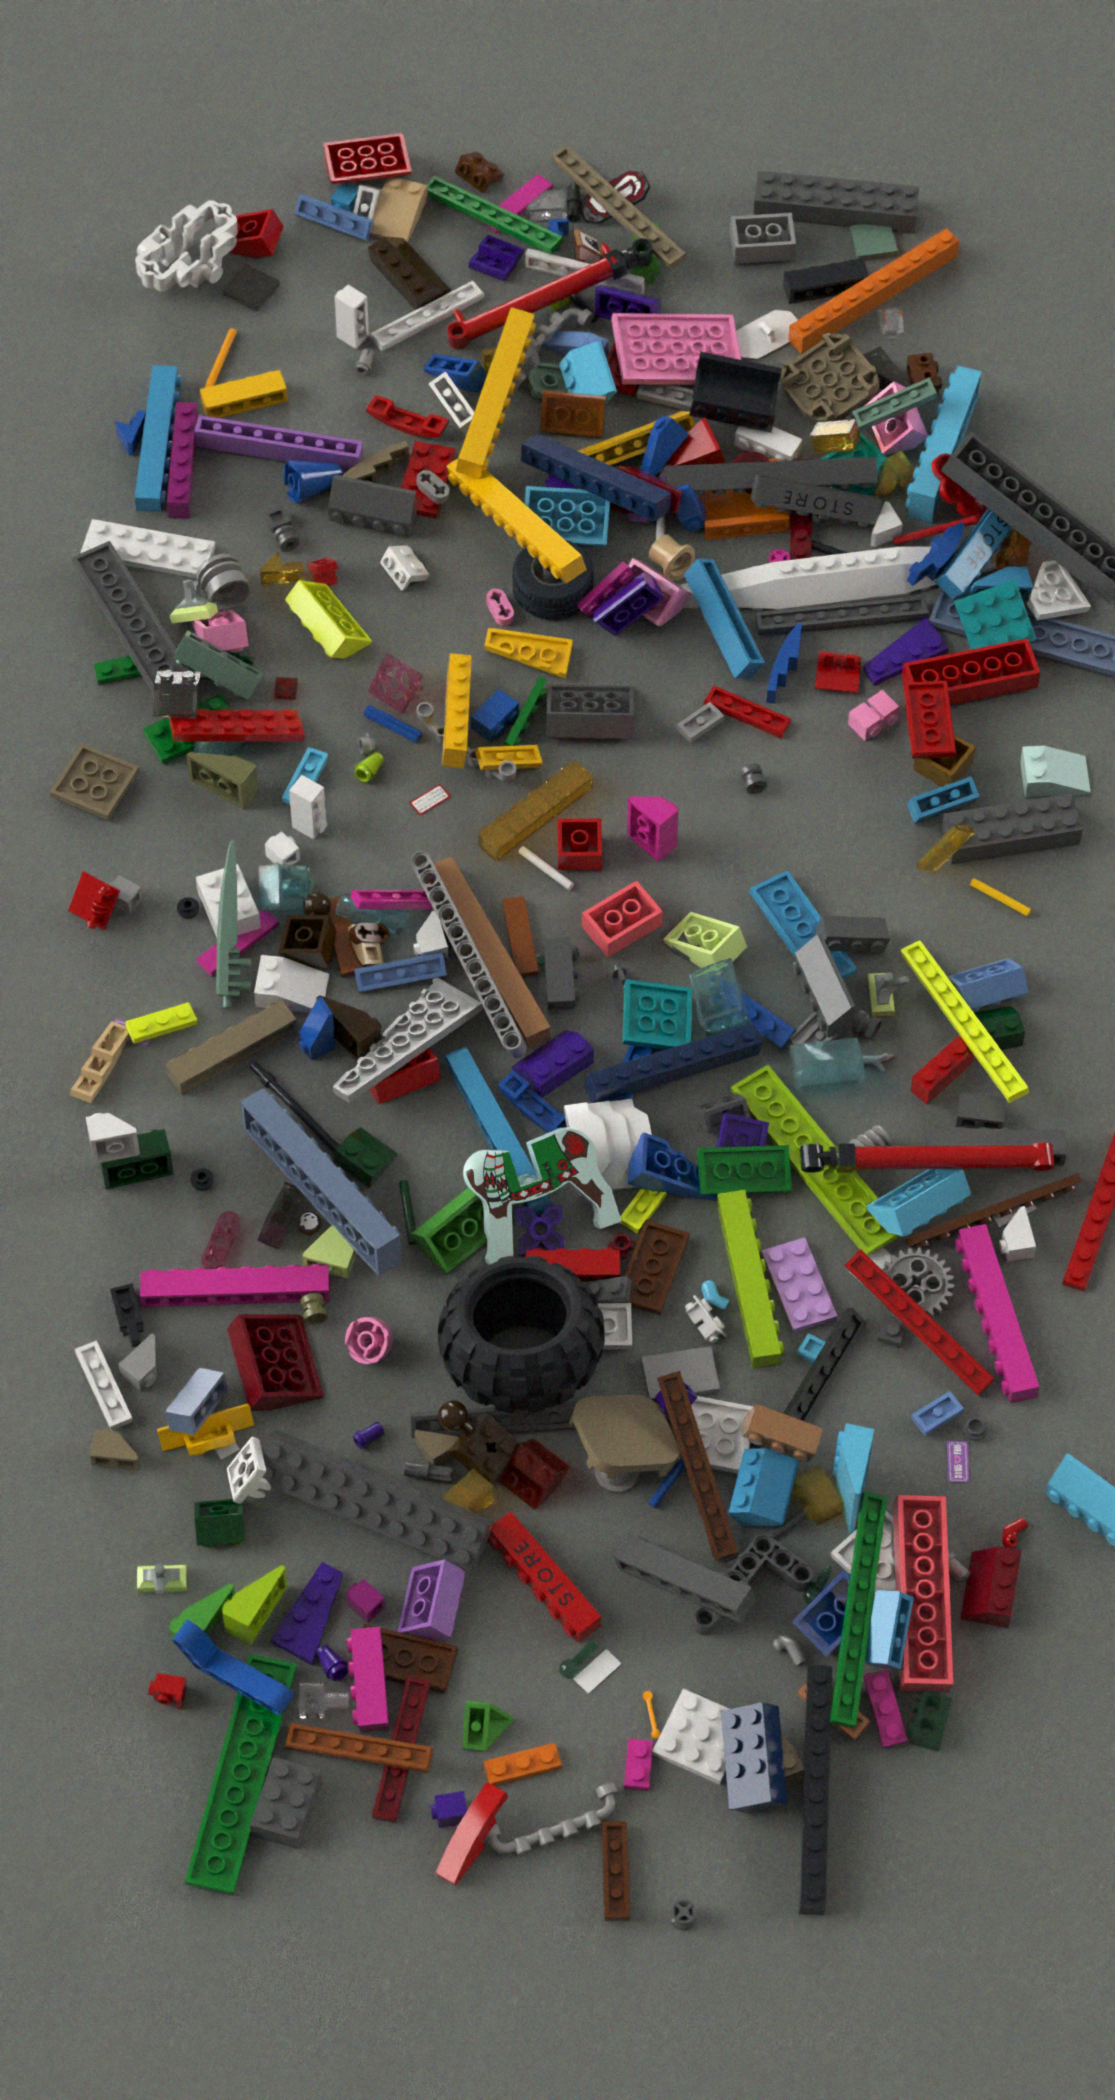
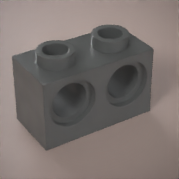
M738 1092L695 1107L700 1127L708 1134L720 1130L723 1113L751 1118L746 1098Z

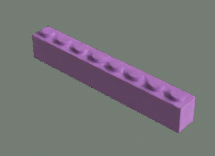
M199 415L194 431L196 447L273 460L335 463L342 467L343 471H348L363 461L364 458L363 441Z

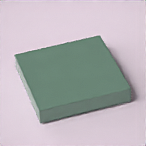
M866 224L850 226L849 231L857 259L869 260L898 256V249L891 227Z

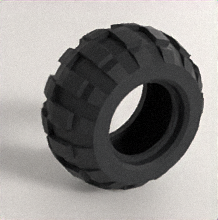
M530 1255L528 1258L502 1257L498 1262L492 1264L485 1263L471 1271L468 1278L462 1279L460 1283L458 1282L450 1292L446 1306L443 1307L438 1321L439 1352L444 1360V1367L457 1387L461 1386L467 1396L476 1403L485 1406L492 1404L497 1411L514 1413L515 1410H528V1413L545 1410V1406L550 1404L559 1405L574 1397L575 1390L580 1389L582 1386L585 1387L592 1378L603 1353L605 1343L603 1313L598 1307V1300L586 1282H582L572 1270L559 1263L550 1264L542 1257ZM516 1326L538 1327L554 1336L547 1343L528 1349H507L489 1343L497 1333Z

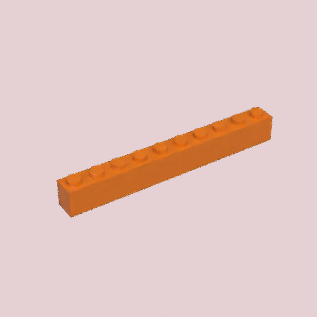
M947 228L789 325L788 340L801 354L821 342L823 340L822 335L830 332V335L836 333L958 257L960 240Z

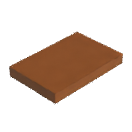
M543 390L540 432L603 438L606 396Z

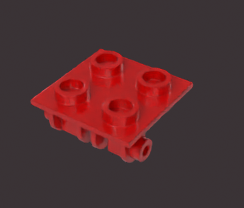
M825 650L819 652L815 689L858 693L862 657L858 656V654H847L846 656L845 652L842 655H838V652L836 654L825 652Z
M82 871L68 911L86 920L89 928L96 929L97 926L106 930L120 890Z

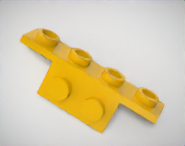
M244 1404L210 1414L195 1435L169 1430V1426L159 1428L157 1433L162 1452L186 1445L190 1456L202 1455L209 1450L226 1448L230 1444L236 1443L233 1432L254 1426V1421L249 1404Z

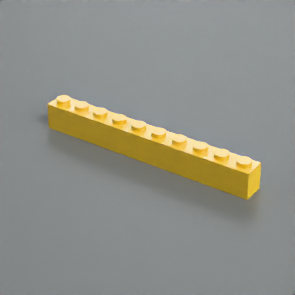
M515 308L510 309L458 457L456 472L480 479L482 471H487L490 461L487 457L488 455L492 456L495 444L492 442L493 440L497 441L500 433L498 425L502 426L506 414L503 413V410H508L511 400L508 396L513 395L516 383H513V381L519 379L521 368L518 367L523 365L526 353L523 352L524 350H529L531 343L529 335L533 336L536 329V324L533 323L535 314Z
M458 458L446 466L449 472L448 479L453 486L457 485L464 496L468 495L475 506L479 505L487 516L493 517L494 522L499 527H504L510 537L514 536L522 548L525 546L533 558L537 557L545 569L548 567L556 579L560 578L567 584L587 570L582 555L488 471H482L480 479L456 472Z

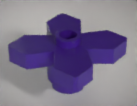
M561 1205L547 1206L540 1217L530 1207L516 1208V1222L528 1230L517 1240L518 1254H526V1250L535 1249L540 1242L548 1250L565 1248L564 1237L552 1229L563 1219ZM537 1226L544 1228L543 1234L536 1233L535 1229Z

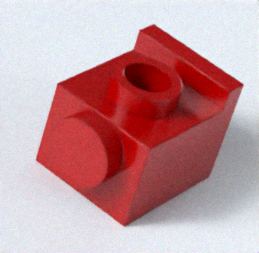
M156 1673L155 1681L150 1682L148 1695L153 1696L154 1700L160 1704L171 1705L173 1703L176 1704L177 1709L182 1710L187 1690L186 1678Z

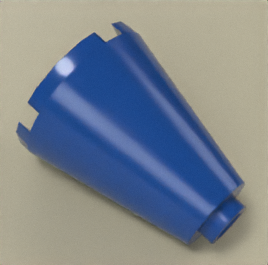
M295 460L287 461L288 464L284 465L283 470L284 485H289L290 489L287 495L294 503L301 502L331 489L333 476H342L344 474L343 468L335 463Z

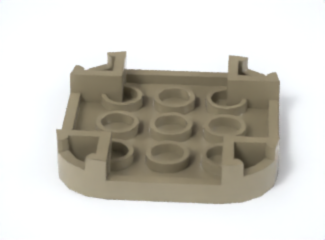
M830 332L822 335L823 340L808 351L793 361L787 359L783 363L780 376L782 387L793 403L813 425L823 427L837 423L869 401L879 389V377L874 365L872 366L847 334L830 335Z
M642 1395L590 1396L582 1398L576 1403L569 1421L570 1428L577 1429L589 1456L586 1464L590 1470L595 1467L597 1470L608 1474L607 1479H616L618 1473L657 1471L659 1477L666 1476L668 1471L674 1467L680 1452L663 1411L657 1403Z

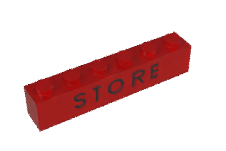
M511 1511L493 1524L488 1538L489 1544L494 1550L498 1549L503 1554L502 1558L510 1568L512 1566L515 1568L520 1581L532 1588V1593L537 1601L540 1603L544 1602L548 1607L547 1611L554 1620L558 1619L561 1622L562 1628L569 1638L573 1637L579 1643L601 1627V1615Z

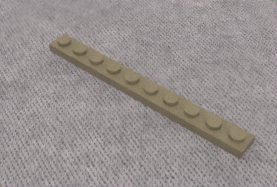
M566 145L551 155L552 161L633 236L637 239L645 238L649 240L652 244L653 254L669 269L672 270L687 259L686 253L569 146Z

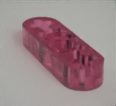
M225 1211L219 1216L202 1255V1267L204 1269L223 1267L240 1228L239 1217L235 1212ZM233 1220V1223H230L228 1226V1232H226L225 1222ZM218 1238L227 1240V1244L222 1247L216 1246L214 1242ZM214 1252L217 1253L216 1262H213L212 1265H209L208 1261H212L214 1257Z

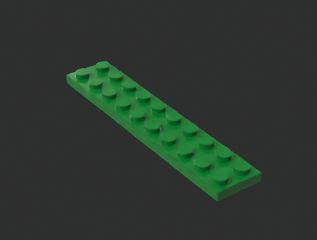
M249 1653L247 1665L291 1690L297 1669L296 1663ZM237 1694L184 1881L185 1885L234 1896L251 1835L250 1823L268 1774L285 1709L281 1715H277L242 1694Z

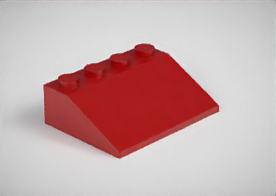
M403 133L323 143L325 166L331 184L412 174Z

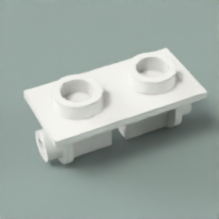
M694 1295L693 1297L696 1302H690L685 1306L687 1309L686 1313L695 1325L699 1324L702 1320L704 1321L698 1327V1330L707 1342L710 1341L712 1344L719 1339V1334L727 1337L723 1331L725 1328L724 1323L718 1316L714 1318L710 1313L712 1310L711 1305L705 1298L700 1300Z

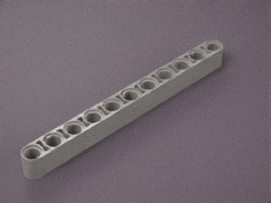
M418 851L414 853L411 857V865L502 1045L511 1057L519 1058L523 1056L527 1049L526 1043L435 864L427 852ZM427 862L423 867H419L420 864ZM431 880H436L433 884L428 885ZM445 897L442 902H437L440 898ZM454 915L451 920H446L447 917ZM463 933L461 937L455 938L457 934ZM472 951L469 956H464L466 952ZM481 969L478 974H473L475 970ZM486 987H491L489 991L482 992ZM500 1005L497 1010L491 1011L494 1006ZM509 1023L508 1027L501 1029L502 1025ZM518 1041L515 1047H510L513 1042Z

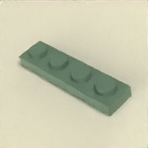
M929 377L852 412L860 431H863L937 399L938 395Z

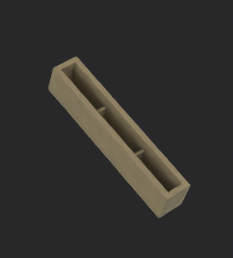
M283 1000L272 1003L263 1011L250 1015L245 1021L230 1026L227 1031L212 1036L207 1042L199 1046L192 1047L180 1057L172 1058L166 1064L167 1076L179 1093L183 1095L298 1031L297 1019Z

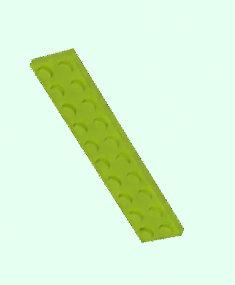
M769 1065L731 1086L732 1093L738 1092L746 1098L749 1113L753 1119L769 1122L767 1136L775 1146L789 1145L790 1165L859 1250L861 1249L867 1256H870L901 1237L897 1234L888 1233L867 1210L866 1206L878 1198L855 1170L853 1173H837V1170H829L828 1165H824V1170L821 1172L806 1173L801 1171V1146L820 1144L823 1146V1151H828L829 1147H835V1145Z

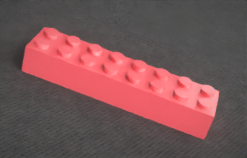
M898 1495L893 1503L896 1591L914 1597L902 1667L899 1670V1691L948 1693L953 1686L946 1496Z

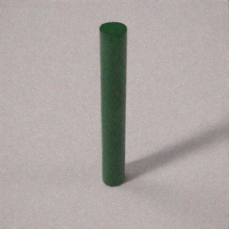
M402 1180L399 1182L408 1243L409 1245H416L417 1242L411 1234L416 1228L409 1184L407 1180Z

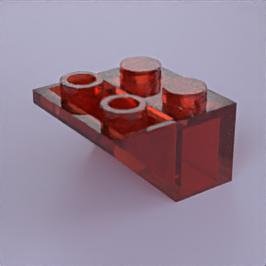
M531 1439L520 1444L499 1482L532 1509L536 1510L558 1488L570 1467L536 1439Z

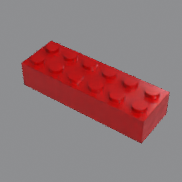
M1026 638L903 663L901 679L903 684L906 682L947 681L950 705L1038 688L1040 670L1029 640Z

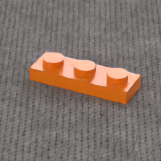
M555 1743L483 1761L488 1782L494 1786L562 1769Z

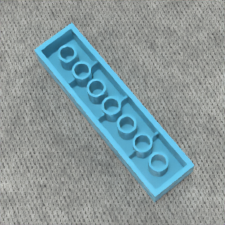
M957 366L955 373L950 374L949 389L945 388L942 398L944 402L938 406L936 415L938 418L933 420L931 426L932 434L927 436L925 442L926 450L921 452L919 463L921 464L915 468L913 479L915 480L913 483L910 482L907 490V495L910 496L907 498L905 508H908L909 518L931 524L933 522L941 500L939 491L941 481L932 472V461L943 453L952 455L961 445L978 400L981 371Z

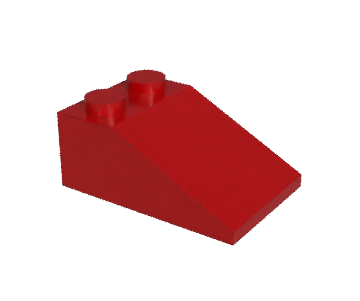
M269 209L235 215L238 233L235 236L237 242L229 253L253 258L273 255L284 228L274 210Z

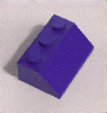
M599 285L595 289V314L597 317L611 320L613 313L660 314L661 299L615 287Z
M644 572L636 576L627 586L619 589L610 599L602 602L594 610L593 620L616 636L665 599V596L655 579Z
M565 1030L512 1066V1069L530 1083L529 1088L543 1098L593 1064L594 1048L581 1034Z

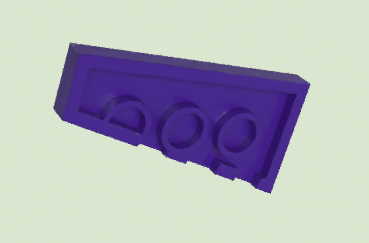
M926 617L866 663L863 671L875 686L902 674L903 663L944 655L948 653L949 647Z
M322 1562L272 1636L271 1643L313 1666L317 1649L320 1646L325 1626L330 1617L332 1605H334L343 1579V1573Z

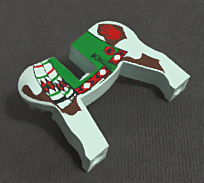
M559 1128L526 1142L537 1177L530 1176L529 1174L517 1177L510 1152L506 1150H480L473 1153L467 1159L463 1169L464 1181L467 1187L482 1200L484 1208V1231L487 1238L486 1263L492 1264L498 1262L502 1257L513 1256L512 1204L540 1198L559 1189L566 1183L571 1185L591 1203L594 1209L593 1223L596 1228L601 1229L621 1222L612 1189L598 1169L595 1147L586 1134L572 1128Z

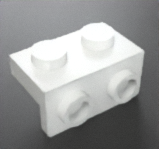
M408 545L388 547L380 561L401 591L406 590L410 582L426 581L430 575Z

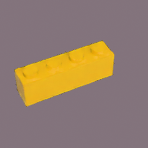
M280 370L200 389V399L206 416L222 418L288 402L287 388Z

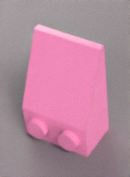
M232 609L217 612L209 619L191 621L197 636L223 651L238 652L242 651L243 647L249 646L245 620Z

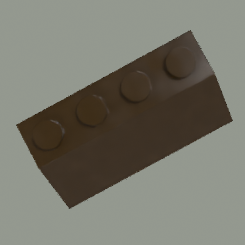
M384 236L368 247L370 260L373 265L415 310L451 292V289L404 238Z

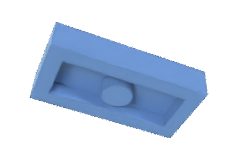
M949 1391L913 1413L911 1420L923 1435L927 1436L962 1414L964 1408Z

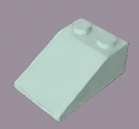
M1048 746L1022 747L1020 765L1025 798L1066 794L1090 795L1086 756Z

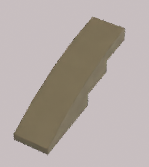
M406 440L367 457L342 476L376 483V477L393 472L392 465L409 460V446Z

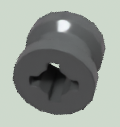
M290 525L281 526L274 533V538L279 542V547L283 552L294 550L300 543L298 536L294 535V528Z
M682 1899L675 1902L672 1906L671 1921L677 1929L688 1930L695 1924L697 1910L694 1903Z

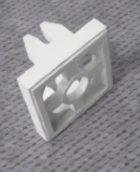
M252 1436L227 1467L233 1501L239 1504L247 1496L264 1498L266 1495L262 1489H271L270 1483L262 1478L266 1473V1467L260 1440ZM241 1479H243V1485H242V1486H240V1480H241Z

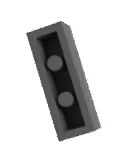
M822 915L815 929L816 934H822L829 951L884 953L890 940L885 918Z
M571 937L544 938L547 1010L574 1008L575 1001L579 1000V989L574 987V979H578L577 966H573L572 958H576V945H571Z

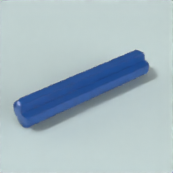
M368 705L364 710L365 717L415 743L419 742L422 737L420 730L372 705Z

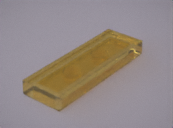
M956 824L917 862L918 870L935 873L975 833L973 827Z

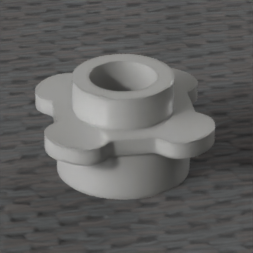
M366 733V737L359 738L358 746L360 754L369 757L371 752L375 751L374 739H370V734Z

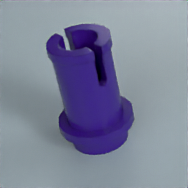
M376 1421L361 1432L356 1431L353 1440L360 1449L362 1447L367 1448L370 1442L384 1435L385 1431L381 1424Z

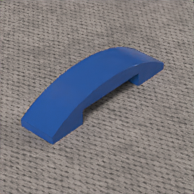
M514 1070L498 1084V1088L524 1116L546 1133L559 1128H567L565 1113L563 1115L531 1090L529 1088L530 1083Z

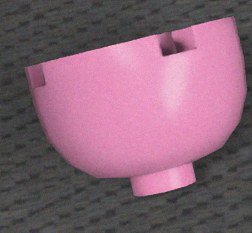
M371 1316L359 1318L352 1322L345 1336V1344L348 1345L350 1356L363 1364H371L383 1360L392 1350L394 1341L389 1325L382 1319Z

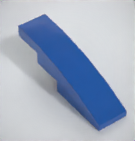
M802 623L796 624L777 654L769 679L766 703H775L777 686L786 687L788 669L797 670Z

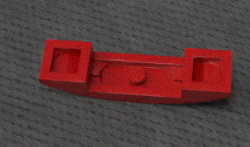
M378 395L374 396L366 408L368 414L387 426L420 437H440L449 423V419L432 413L425 417L395 407L393 400Z

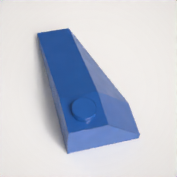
M645 1132L641 1134L628 1163L627 1184L648 1191L666 1192L667 1194L717 1201L718 1195H700L698 1165L688 1160L685 1153L682 1151L678 1153L669 1147V1142Z

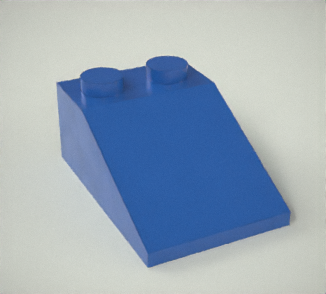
M845 1570L792 1621L826 1657L841 1643L850 1575Z

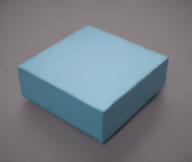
M808 1333L797 1350V1355L814 1363L826 1342Z

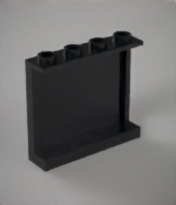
M700 351L689 416L772 432L782 368Z

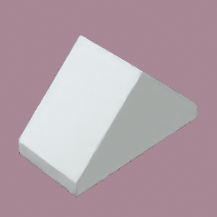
M885 501L871 537V546L873 547L892 541L893 537L902 535L903 524L889 502Z

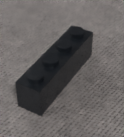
M863 258L784 272L783 287L789 304L837 296L867 278L869 274Z

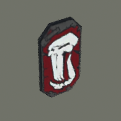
M628 170L608 181L633 206L645 200L651 187L642 171ZM588 193L584 195L579 209L586 223L602 224L613 217Z

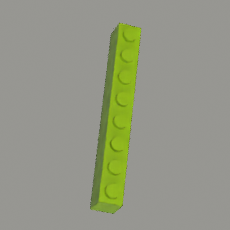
M745 1190L720 1193L717 1196V1208L752 1368L780 1364L781 1355H784L783 1342L778 1341L777 1334H780L778 1320L773 1319L775 1305L773 1299L769 1300L768 1293L771 1292L769 1279L764 1278L763 1274L766 1272L764 1258L760 1259L759 1252L762 1249L760 1239H756L754 1233L757 1232L756 1220L751 1218L750 1212L753 1211L751 1198L746 1197Z

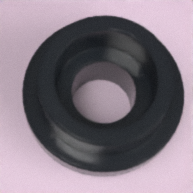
M191 897L183 898L177 904V911L185 919L194 918L199 912V903Z
M199 1168L191 1174L190 1181L194 1188L204 1191L210 1188L214 1178L210 1170ZM199 1177H206L204 1180L198 1179Z

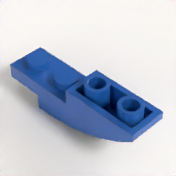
M959 522L955 526L951 525L941 537L938 535L930 543L932 547L923 560L915 562L909 569L910 574L907 581L912 586L926 576L934 581L940 575L956 552L963 534L964 523Z

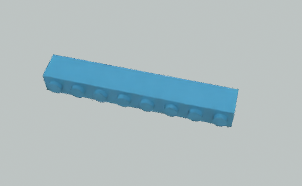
M152 365L135 490L136 510L161 512L162 503H166L167 492L164 490V487H168L169 474H166V472L170 470L171 463L169 453H172L173 441H171V437H173L175 404L180 399V393L177 391V388H181L182 376L178 375L177 366Z

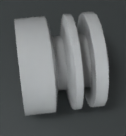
M222 553L205 560L196 572V578L201 583L200 586L205 592L208 601L215 603L218 611L237 607L251 593V585L243 573L238 560L232 554Z

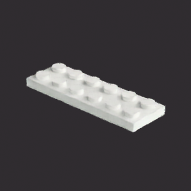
M92 519L81 553L110 541L125 566L196 578L199 566L213 556L215 542Z

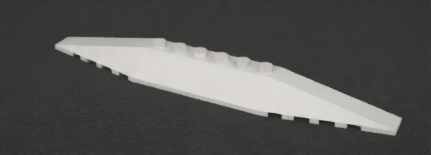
M893 547L779 561L721 575L738 610L739 608H752V611H762V608L784 610L910 595L912 591L919 589L924 591L936 585L927 576L914 586L907 581L910 567L917 561L921 562L931 547ZM1002 547L994 554L992 553L990 556L991 561L984 568H981V573L1006 565ZM688 583L681 584V587L691 593L683 608L698 609L699 605Z

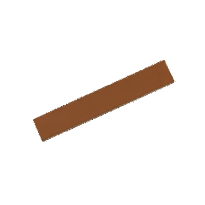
M290 1723L285 1748L289 1750L429 1773L434 1754V1748L430 1746Z

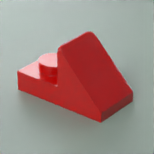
M325 557L307 563L316 583H324L327 586L338 583L335 570L338 569L336 560Z

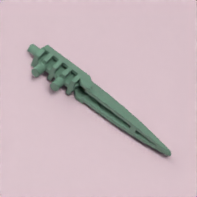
M234 839L229 843L226 856L217 926L216 995L223 997V1008H232V997H239V990H250V981H239V967L250 968L251 959L239 958L240 948L234 947L238 941L237 869Z

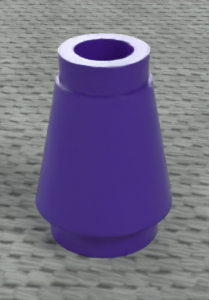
M323 1645L317 1650L316 1654L327 1678L332 1681H339L347 1675V1662L333 1651L329 1645Z

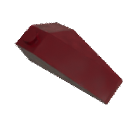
M633 466L616 467V469L670 492L671 506L668 513H678L683 492ZM610 502V508L615 511L635 513Z

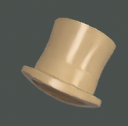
M663 535L651 546L649 559L663 568L664 576L672 581H678L684 578L683 574L694 563L695 551L692 546H681L670 535Z

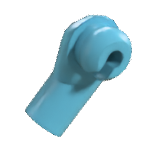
M707 1280L703 1282L701 1289L707 1302L725 1310L729 1299L719 1295L716 1284L713 1281Z

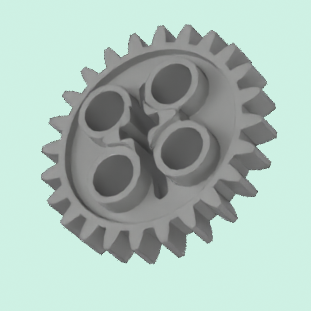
M918 1247L916 1253H913L912 1249L908 1248V1254L906 1255L900 1250L899 1258L891 1255L892 1263L885 1261V1269L882 1270L893 1281H904L905 1285L899 1287L907 1292L910 1297H918L921 1301L917 1304L929 1316L933 1318L934 1311L941 1314V1306L944 1308L948 1307L947 1300H952L953 1294L950 1292L954 1291V1285L950 1284L953 1282L954 1276L949 1275L951 1272L950 1267L944 1268L946 1261L938 1262L939 1254L931 1257L929 1249L925 1254H921L920 1247ZM919 1266L923 1271L914 1272L912 1267ZM935 1283L938 1285V1288L930 1289L927 1287V1284Z

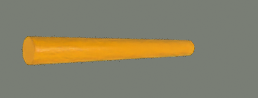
M229 329L204 388L215 385L237 334L235 329Z

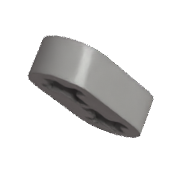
M424 470L418 473L417 487L436 504H444L449 500L450 489L446 483L431 471Z

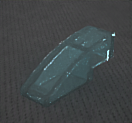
M342 893L340 895L335 914L356 923L384 924L389 929V932L397 935L405 928L410 910L358 909L350 897L351 894Z

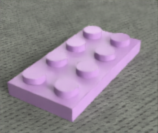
M806 1238L761 1251L762 1259L764 1258L766 1269L792 1333L837 1320L836 1311Z

